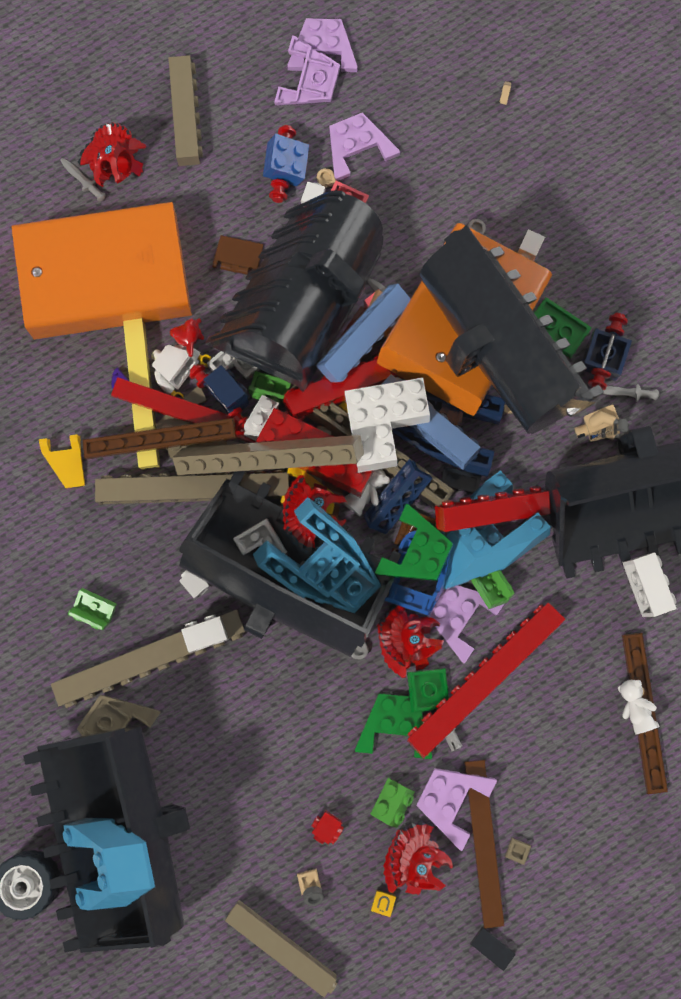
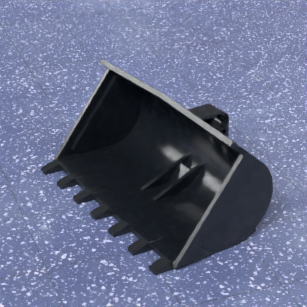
M343 191L323 193L286 211L283 217L289 219L285 226L273 232L271 238L276 239L272 247L260 253L258 258L263 259L262 263L258 268L247 274L245 279L250 280L246 289L234 295L232 300L238 301L232 311L221 316L219 322L225 323L220 333L209 336L205 342L206 345L212 346L219 351L300 387V390L303 392L305 391L318 369L316 365L329 351L347 321L355 303L358 302L362 295L366 282L381 255L383 245V227L377 214L366 203L354 196L345 194Z
M467 225L460 230L453 231L444 239L446 244L436 251L422 267L420 278L458 335L446 357V362L455 375L459 377L479 366L528 434H534L567 415L572 417L596 403L594 399L603 394L604 391L599 385L588 389L578 375L586 370L587 367L582 361L571 365L562 353V350L570 346L567 339L563 338L554 342L545 327L554 322L552 318L546 315L538 319L529 304L537 300V297L533 292L522 296L513 283L521 277L517 269L506 273L497 260L505 254L502 248L499 246L488 251L487 248L480 244Z
M650 426L628 430L618 439L620 453L618 455L547 472L545 490L549 491V515L554 535L551 537L558 565L563 567L566 579L575 577L573 563L591 560L594 572L604 571L601 557L619 554L623 566V562L631 560L629 551L646 548L648 554L655 552L659 556L657 545L674 542L677 553L681 554V442L656 446Z
M235 471L230 480L226 478L181 544L179 552L183 554L179 567L253 608L254 610L244 630L262 639L273 620H276L351 657L357 646L362 648L395 577L376 575L381 587L355 613L335 608L328 603H318L314 599L298 596L258 567L253 554L260 546L243 555L233 538L267 518L287 551L285 554L300 566L308 560L324 541L316 535L314 539L316 549L313 552L307 547L301 549L299 542H294L293 535H288L287 531L283 529L285 525L283 522L284 507L266 499L271 486L263 482L258 492L254 493L240 485L245 472ZM344 524L342 528L347 531L349 526ZM367 536L360 549L375 574L381 559L370 554L375 540ZM393 550L388 560L398 563L401 554Z
M141 725L72 739H63L37 746L38 751L23 755L25 765L37 762L41 764L44 782L30 786L31 796L47 793L50 812L36 817L38 827L53 824L57 843L43 848L44 858L60 855L64 873L49 879L51 889L66 886L70 905L56 910L57 919L63 920L73 917L77 937L63 942L64 952L80 949V953L146 947L153 948L165 946L171 941L170 936L182 929L185 923L168 837L189 830L190 825L185 807L175 804L164 807L160 805ZM84 818L114 819L115 825L124 826L127 833L132 832L146 842L155 887L140 896L139 899L131 902L128 906L97 910L80 909L75 899L77 894L76 888L96 881L99 876L98 869L93 862L94 849L67 846L63 838V825Z

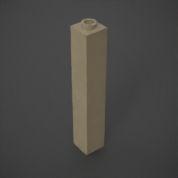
M240 900L236 902L227 915L225 922L324 998L327 993L331 994L337 986V982H335L337 975L243 902Z

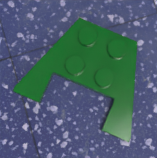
M406 504L399 520L417 528L402 564L399 565L382 557L375 574L379 576L438 581L453 543L410 505Z
M378 694L355 747V752L373 754L374 733L408 736L407 734L415 726L419 728L424 724L422 712H411L410 696ZM414 749V758H422ZM430 752L424 759H432V753Z

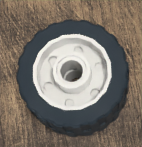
M23 851L0 865V912L4 916L14 920H27L41 913L55 900L59 888L51 889L49 879L59 876L60 871L51 857L44 858V853L41 851Z

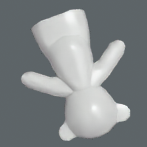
M382 469L375 470L361 498L349 493L345 496L347 502L342 503L360 517L362 510L370 500L374 506L378 505L379 499L376 490L381 489L384 484H388L390 478L386 476Z
M627 680L618 687L622 697L628 701L623 710V718L628 719L630 717L635 734L660 727L658 722L654 721L651 716V711H656L657 707L652 702L641 698L644 695L641 681Z

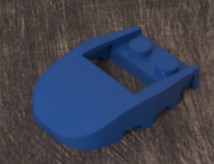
M416 531L408 533L402 539L398 547V553L401 556L397 564H402ZM450 554L439 576L433 596L399 585L401 577H395L390 587L389 596L385 598V601L430 616L444 590Z

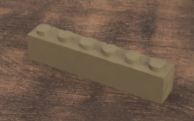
M190 55L168 57L177 162L179 166L199 165L200 158L203 157L202 146H199V141H202L201 129L197 128V124H200L199 112L196 113L199 101L198 96H195L194 92L198 91L197 80L193 79V74H196L195 63L191 62Z

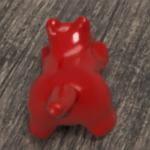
M192 318L183 325L170 330V335L176 342L186 347L189 357L193 356V346L196 344L197 339L204 340V336L199 328V324L202 322L200 318L196 320Z

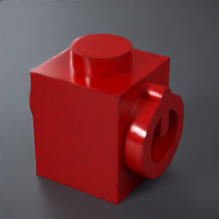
M325 810L322 816L319 817L317 815L311 824L313 827V838L321 844H324V842L334 844L344 829L341 826L342 821Z

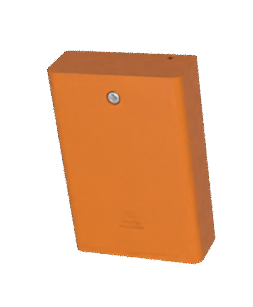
M173 202L12 225L23 320L26 330L34 340L124 326L123 321L142 318L143 322L146 323L192 316L178 222Z
M457 223L452 232L462 229L465 225ZM470 228L480 244L487 248L488 251L499 246L502 248L505 254L497 260L506 273L517 269L521 277L513 283L522 296L533 292L537 297V300L529 304L533 311L552 277L551 271ZM421 281L381 347L377 364L405 380L423 378L427 392L472 416L476 414L492 385L479 366L459 377L452 371L446 362V357L458 335L423 281Z

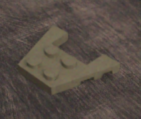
M198 387L183 399L198 405L207 402L202 389ZM165 415L155 425L157 429L192 423ZM226 440L166 449L170 458L173 459L172 457L182 448L227 445Z
M101 694L77 730L82 736L121 729L126 727L132 717L151 727L161 711Z

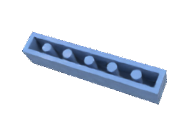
M389 285L318 362L316 367L330 382H342L345 380L349 370L355 368L360 363L359 359L372 350V345L384 336V331L396 323V318L403 313L410 301V297L400 285Z
M391 374L382 384L400 382L403 380L399 377L395 378ZM428 402L430 422L411 425L410 427L464 470L479 453V443L474 438H469L465 435L461 427L458 425L454 426L449 422L445 414L438 413L434 406Z

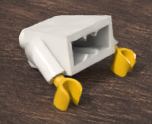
M167 345L162 352L155 350L152 353V359L155 360L152 366L156 370L154 375L157 384L167 394L175 397L181 395L184 399L183 394L176 392L174 389L178 390L189 376L190 369L198 364V360H200V365L204 364L208 368V365L203 360L207 359L210 361L211 357L207 354L201 355V352L194 348L193 356L189 357L186 347L182 345Z

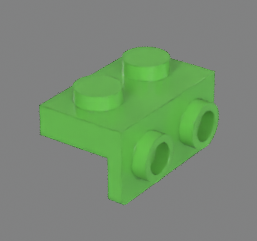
M255 371L248 391L251 397L259 400L264 395L280 405L281 403L284 404V394L290 390L291 383L281 378Z
M500 570L489 573L484 577L471 579L488 609L507 603L514 595L512 586Z
M81 588L74 606L69 610L68 615L77 621H83L91 625L94 629L104 630L112 620L117 603Z
M388 778L370 815L389 826L398 828L404 821V814L408 806L413 802L415 791Z

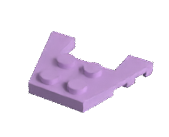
M306 18L298 37L299 41L304 44L307 43L319 53L341 55V72H357V64L342 19ZM291 55L288 62V70L302 71L304 58Z
M292 35L288 50L289 54L306 59L297 91L278 87L274 101L275 105L331 102L340 64L323 53L312 49V46L307 43L304 44L299 41V38Z
M363 113L329 126L336 181L344 179L351 174L344 159L364 150L378 146L385 161L400 155L399 149Z
M461 586L449 589L444 588L430 616H426L434 618L440 623V626H435V628L446 640L460 661L465 664L474 648L459 639L458 635L479 604L494 615L499 613L504 604L488 609L478 591Z
M434 768L417 802V806L462 851L470 833L452 824L469 788L489 797L497 779Z

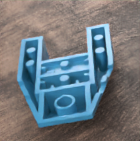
M500 470L485 481L469 498L478 499L477 496L479 495L495 496L497 492L512 493L513 484ZM536 513L505 538L493 524L449 532L441 531L453 543L444 588L449 589L469 582L471 579L487 576L489 573L497 570H504L548 537L551 530L550 525L539 513Z
M307 497L294 512L299 522L321 538L324 543L300 566L266 540L253 554L258 567L298 596L314 599L318 603H328L335 608L355 613L381 587V584L356 540L326 511Z
M84 818L63 825V838L67 846L94 849L93 862L98 869L99 876L96 881L76 888L77 894L75 899L80 909L97 910L128 906L131 902L139 899L140 896L155 887L146 842L132 832L127 833L124 826L115 825L114 819Z

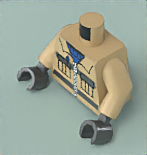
M612 404L584 416V425L574 428L577 438L588 435L591 442L603 438L618 440L624 435L620 434V432L628 431L629 423L626 419H619Z

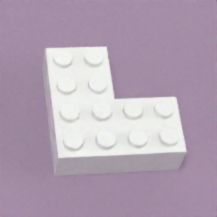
M423 378L345 391L352 435L361 436L364 455L357 463L358 473L396 467L397 456L392 429L430 422V412Z

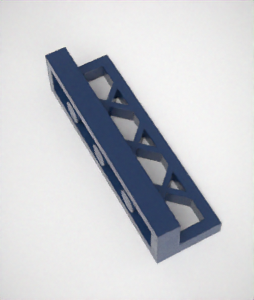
M409 459L379 495L378 505L374 506L372 504L363 515L368 527L387 534L400 519L406 504L411 505L433 479L431 475L419 470L416 463ZM418 476L424 478L421 483L414 484ZM412 492L409 497L402 499L404 493ZM400 505L398 511L390 513L393 507ZM389 520L384 527L379 525L381 521Z

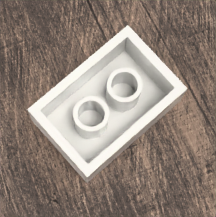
M655 552L623 562L642 617H655L677 609L675 606L676 598L668 587V577L663 574L661 569L662 561Z

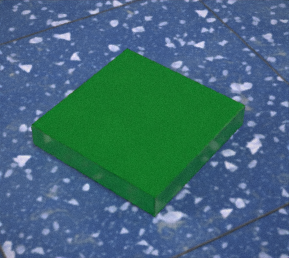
M446 668L407 672L411 712L438 710L436 706L444 698L446 700L449 699Z

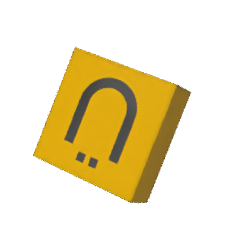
M376 890L371 911L391 917L396 895Z

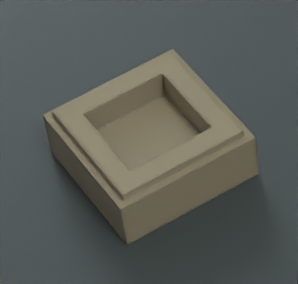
M511 837L505 857L524 865L531 845Z

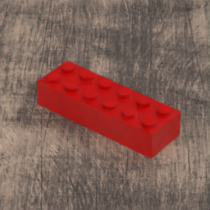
M274 408L256 443L334 436ZM357 464L298 467L361 498L375 471L358 473Z

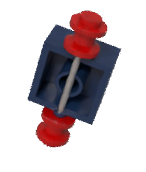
M614 313L610 315L609 321L611 325L606 326L605 331L595 329L590 335L582 360L587 367L584 371L594 375V378L588 381L590 389L599 385L602 390H606L607 384L604 383L605 379L616 381L622 374L632 340L621 337L624 335L622 326L628 323L624 314Z
M204 364L194 365L190 369L189 377L197 379L198 388L207 386L210 393L228 413L226 419H235L236 432H243L244 424L248 417L243 418L241 413L243 409L250 405L247 399L249 395L246 388L241 382L237 384L235 375L229 368L225 370L221 365L212 373L206 374Z

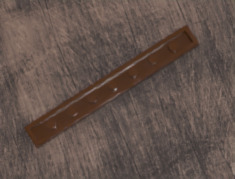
M230 418L83 439L84 458L87 460L237 438L235 419Z
M643 633L622 635L628 679L640 680L641 686L644 688V695L641 698L654 704ZM651 711L652 718L657 722L655 711ZM658 728L637 734L646 793L668 792Z
M485 760L464 762L466 774L487 778ZM469 788L468 799L483 927L504 926L490 800L486 795Z

